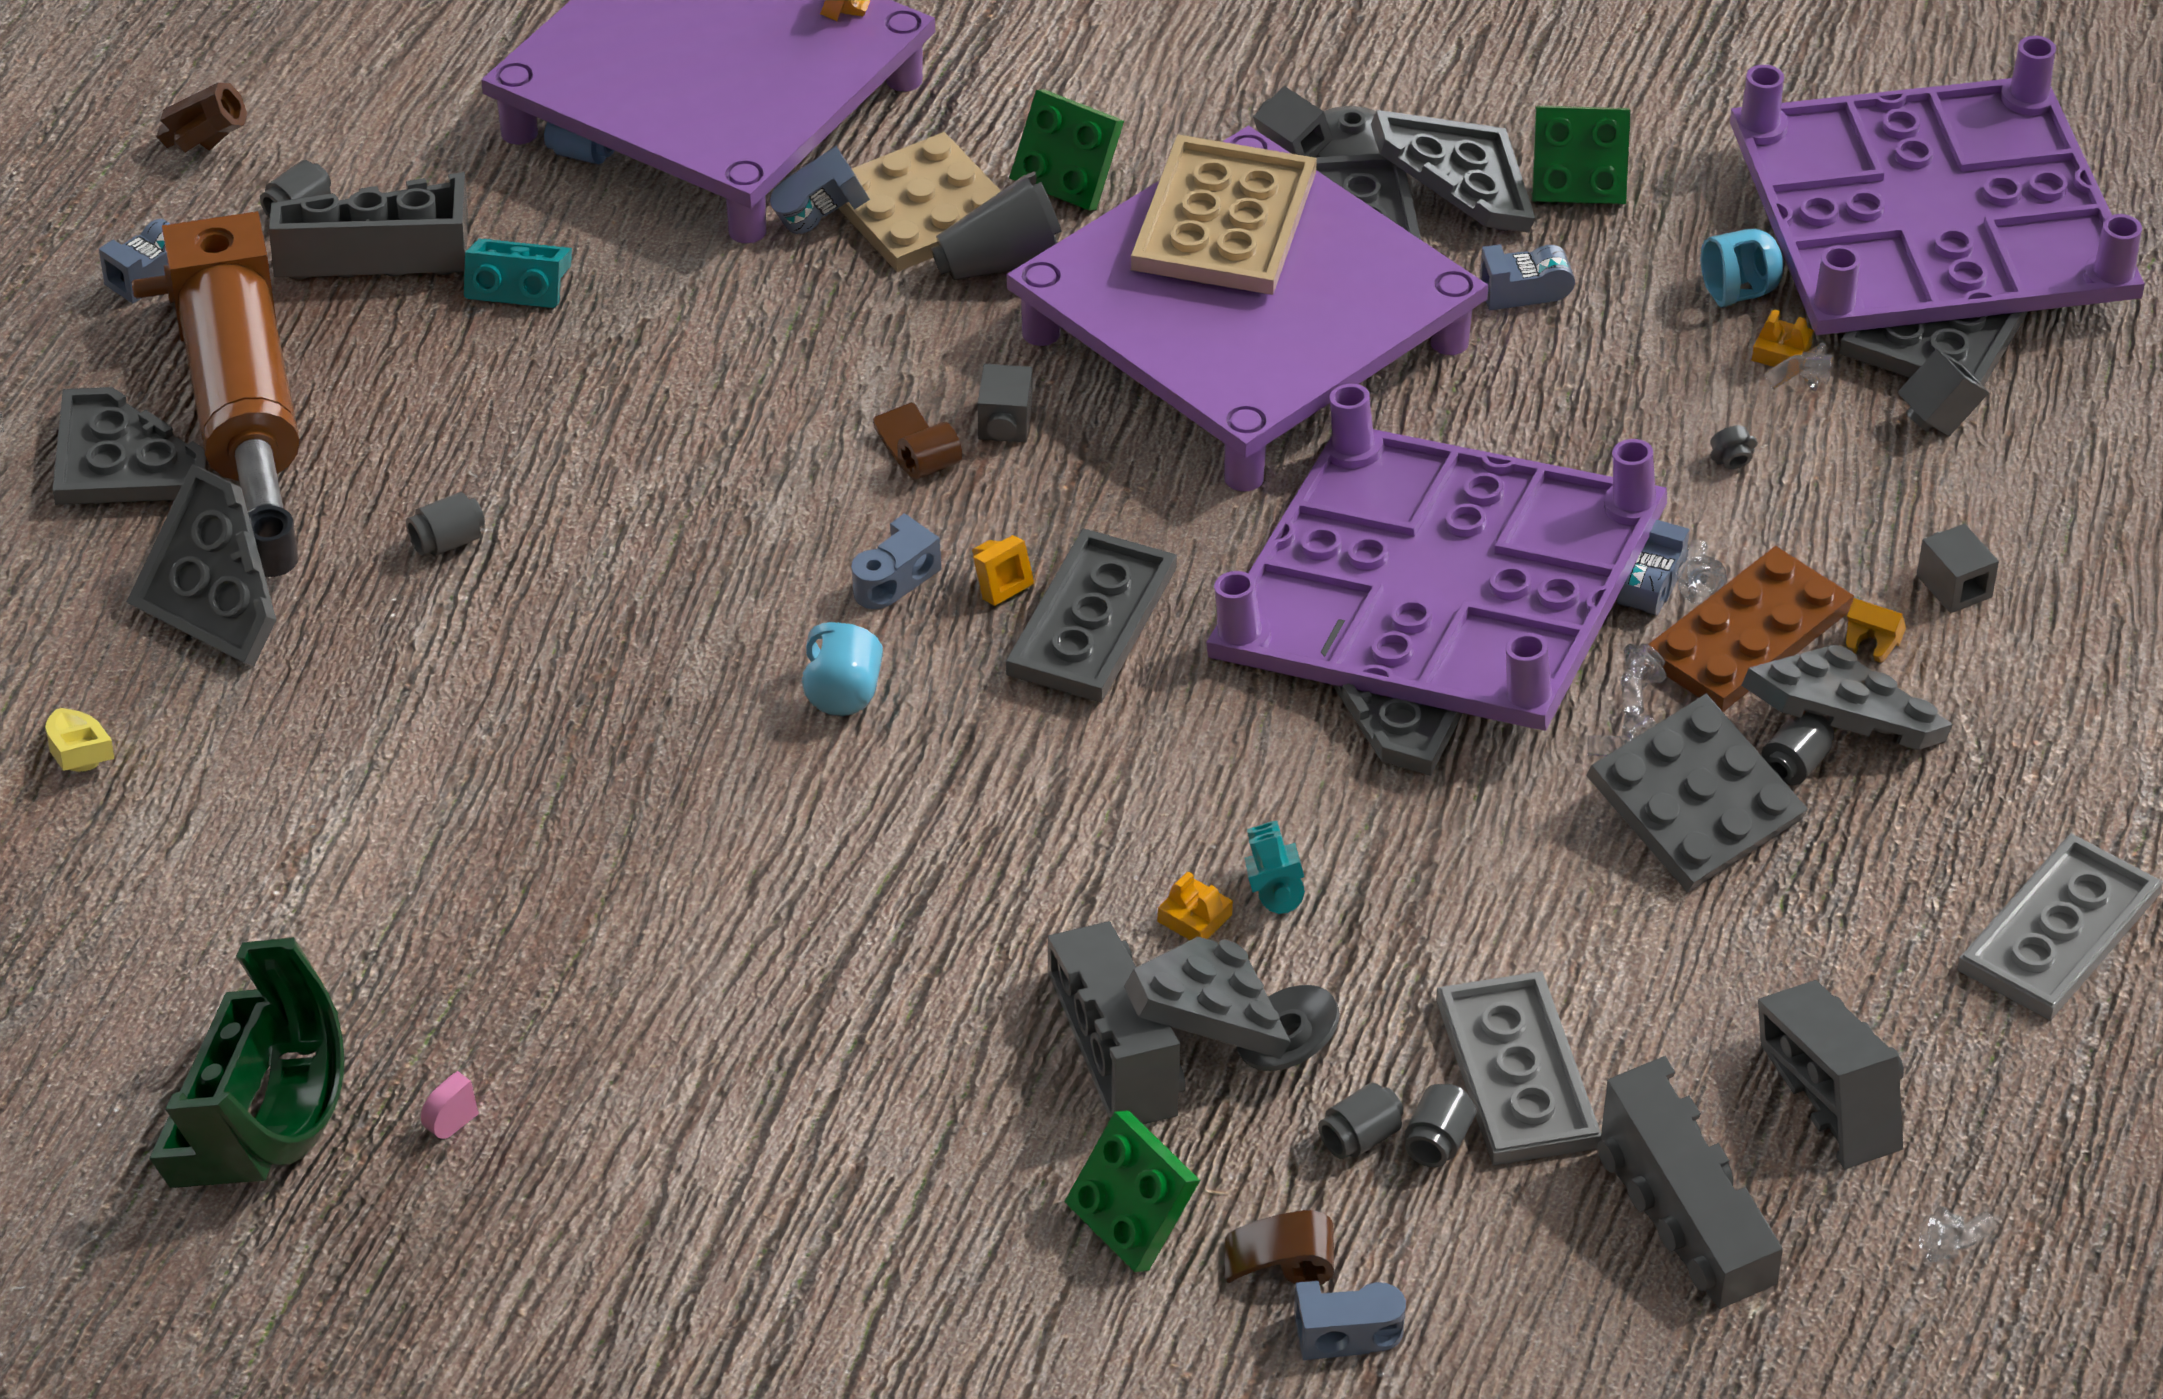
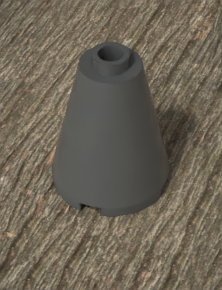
M1035 172L1023 175L936 236L938 246L931 248V252L941 275L949 272L953 280L1010 272L1058 243L1055 234L1062 232L1042 183L1036 184L1037 175Z

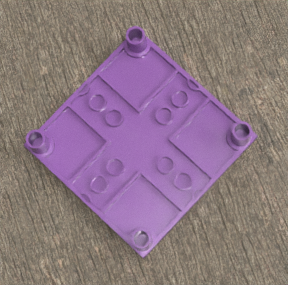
M570 0L481 79L482 91L484 95L497 100L501 137L506 142L521 145L533 141L538 135V117L726 198L730 237L740 243H754L761 240L766 234V194L885 80L890 88L902 92L915 90L922 84L923 44L935 33V18L892 0H870L863 17L840 13L837 21L820 15L825 0Z
M2042 36L2023 38L2018 44L2013 76L2008 79L1782 103L1784 74L1781 70L1771 65H1756L1748 70L1742 107L1731 108L1730 125L1815 335L2142 298L2145 283L2136 266L2142 225L2132 216L2125 214L2112 215L2052 90L2051 80L2056 46L2051 40Z
M1249 125L1222 141L1290 153ZM1317 170L1273 295L1132 271L1131 254L1159 181L1007 274V289L1021 298L1022 336L1028 343L1037 346L1050 345L1060 337V327L1069 332L1225 443L1224 479L1229 487L1237 491H1252L1262 485L1264 481L1266 445L1330 403V394L1336 387L1363 382L1429 337H1431L1430 343L1432 348L1441 354L1456 355L1464 352L1469 345L1472 309L1486 301L1488 296V284Z
M1344 384L1336 387L1330 394L1332 436L1249 573L1231 571L1221 575L1215 581L1217 625L1206 642L1208 657L1341 687L1349 683L1354 685L1357 690L1364 692L1369 691L1373 694L1546 731L1650 537V531L1656 519L1659 520L1667 505V488L1655 485L1653 448L1649 443L1639 439H1628L1619 442L1612 451L1613 477L1375 430L1372 424L1369 391L1358 384ZM1338 619L1345 620L1324 657L1321 650Z

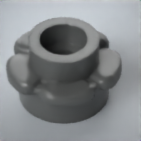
M1730 426L1720 430L1711 438L1710 444L1713 450L1710 456L1717 465L1724 464L1727 469H1738L1747 465L1752 460V454L1755 452L1754 448L1757 447L1758 442L1756 437L1749 435L1745 426Z

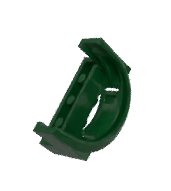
M294 937L242 942L236 958L257 989L225 993L180 1092L172 1094L165 1110L169 1117L149 1159L169 1188L265 1181L272 1164L281 1165L296 1162L312 1150L322 1136L335 1110L344 1076V1046L338 1019L339 1013L334 1007L327 989ZM297 1052L300 1055H310L313 1053L316 1054L313 1057L305 1058H279L285 1053ZM270 1067L265 1097L258 1114L254 1118L248 1110L261 1086L266 1070Z

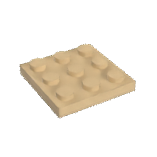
M942 132L852 168L870 200L855 210L849 202L838 209L893 269L899 272L933 258L931 248L938 246L936 236L1001 190L945 132Z

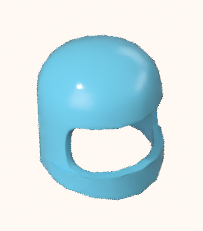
M1745 229L1712 236L1705 239L1701 247L1700 262L1703 280L1707 290L1721 308L1731 306L1738 301L1764 296L1776 289L1781 281L1783 274L1782 253L1775 239L1765 231ZM1749 282L1753 288L1740 289V286Z
M828 622L814 626L808 634L806 644L807 657L811 663L803 671L802 683L805 696L813 706L830 715L846 716L861 711L869 704L876 691L883 657L882 644L867 629L853 624ZM818 639H823L821 650L816 643Z

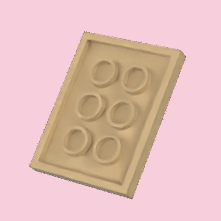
M1177 134L1131 254V270L1273 295L1316 174L1317 158Z

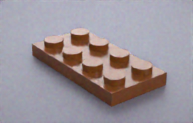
M1774 546L1646 645L1643 661L1700 698L1707 694L1724 712L1749 692V690L1741 686L1748 668L1796 655L1848 614L1854 595L1779 547Z

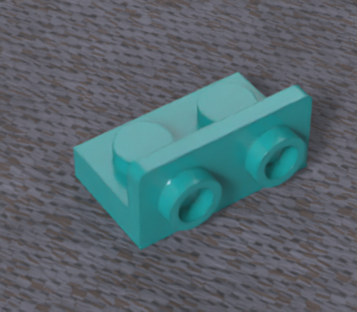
M479 238L465 252L464 297L473 300L555 308L560 302L561 277L571 267L572 248Z

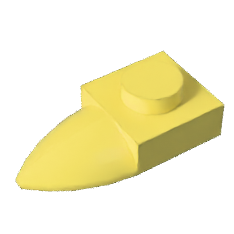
M59 708L47 719L45 729L49 750L63 771H88L96 768L99 762L114 759L111 738L92 716L72 709Z

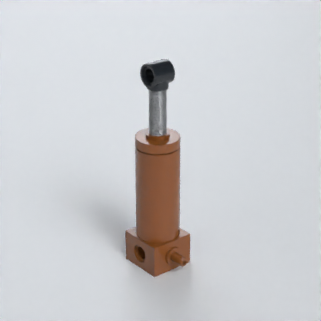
M259 211L162 225L168 265H163L165 275L133 280L131 282L133 296L139 299L168 294L169 303H174L180 340L185 342L205 456L210 467L222 477L240 482L265 577L284 575L291 571L298 563V550L294 521L290 512L283 508L277 474L289 467L297 456L300 439L277 330L268 256Z

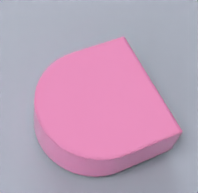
M457 1071L441 1083L426 1099L421 1111V1123L438 1138H449L479 1114L471 1080Z

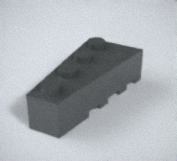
M465 172L448 174V183L427 186L425 178L406 181L405 190L382 193L377 186L361 188L359 192L351 195L349 199L339 200L335 194L330 193L271 203L269 235L274 277L305 279L310 276H338L351 278L357 275L385 274L396 277L406 273L448 275L453 272H464L469 220Z
M1110 921L1048 935L1047 972L1109 1119H1111L1114 1111H1130L1142 1124L1178 1116L1179 1093L1184 1092L1186 1089L1185 1077L1180 1064V1042L1170 1026L1138 1017L1124 988L1130 974L1136 968L1127 941H1121Z
M1663 1056L1607 1080L1601 1138L1597 1145L1598 1155L1606 1170L1610 1173L1615 1172L1626 1186L1630 1200L1635 1208L1640 1212L1645 1211L1655 1224L1664 1246L1671 1252L1675 1251L1687 1266L1690 1278L1696 1288L1701 1292L1706 1291L1717 1307L1722 1309L1777 1285L1783 1248L1746 1187L1737 1191L1734 1189L1733 1175L1728 1157L1719 1143L1708 1146L1696 1122L1701 1113L1690 1095L1681 1099L1678 1097L1669 1082V1078L1674 1076L1675 1070L1667 1057Z

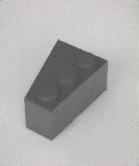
M1817 980L1759 998L1758 1011L1761 1046L1793 1094L1805 1092L1817 1112L1811 1113V1121L1818 1131L1830 1129L1839 1143V1151L1836 1153V1158L1844 1170L1903 1150L1900 1079L1904 1076V1067L1898 1052L1893 1047H1888L1872 1032V1029L1866 1022H1861L1845 1007L1839 997H1834Z

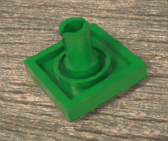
M1045 89L1036 90L1009 179L1016 181L1023 175L1035 172L1037 175L1036 184L1041 182L1047 194L1087 210H1097L1124 120Z
M1535 105L1531 200L1539 202L1626 204L1630 108Z
M1114 1111L1064 1202L1134 1272L1149 1271L1201 1180L1130 1111Z

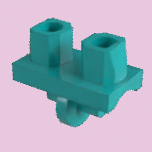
M1277 820L1247 829L1253 855L1244 859L1252 892L1258 891L1262 905L1271 912L1283 914L1295 910L1301 904L1305 894L1304 883L1301 879L1305 876L1296 843L1284 844Z

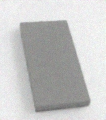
M2070 833L1959 957L1957 970L2051 1021L2161 894L2163 881Z
M1543 971L1437 987L1436 1001L1468 1095L1476 1107L1475 1116L1492 1165L1597 1149L1601 1132Z

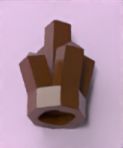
M218 82L163 110L160 119L163 124L159 126L156 137L166 148L175 145L185 153L198 144L210 151L230 132L244 126L248 114L242 96L231 83Z

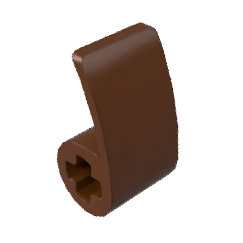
M913 402L873 418L874 428L886 448L913 480H918L958 464L962 460L961 444L952 426L947 422H941L929 427L917 405Z
M1302 1210L1257 1220L1231 1231L1225 1237L1226 1282L1231 1283L1257 1270L1280 1264L1285 1278L1295 1285L1299 1282L1319 1281V1285L1326 1283L1334 1275V1228L1331 1218L1322 1212Z

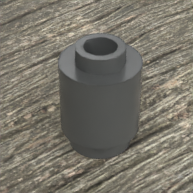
M301 160L266 185L265 192L260 195L261 206L265 214L270 218L271 203L330 194V177L319 164Z
M462 492L415 510L414 516L406 519V528L411 543L421 556L428 553L436 556L479 539L481 535L480 527L485 525L484 514L475 498L468 499Z
M1806 711L1803 712L1801 718L1792 715L1763 747L1761 756L1786 784H1801L1830 752L1834 738L1833 728L1830 726L1829 721L1821 715H1814Z
M1369 1083L1326 1111L1325 1118L1318 1123L1320 1137L1327 1149L1339 1159H1345L1348 1156L1358 1157L1401 1129L1403 1106L1398 1096L1390 1088L1381 1087L1376 1083Z
M1434 1084L1425 1090L1405 1130V1149L1408 1155L1419 1164L1434 1168L1441 1167L1446 1161L1451 1160L1457 1154L1476 1115V1107L1473 1101L1462 1088L1453 1084Z

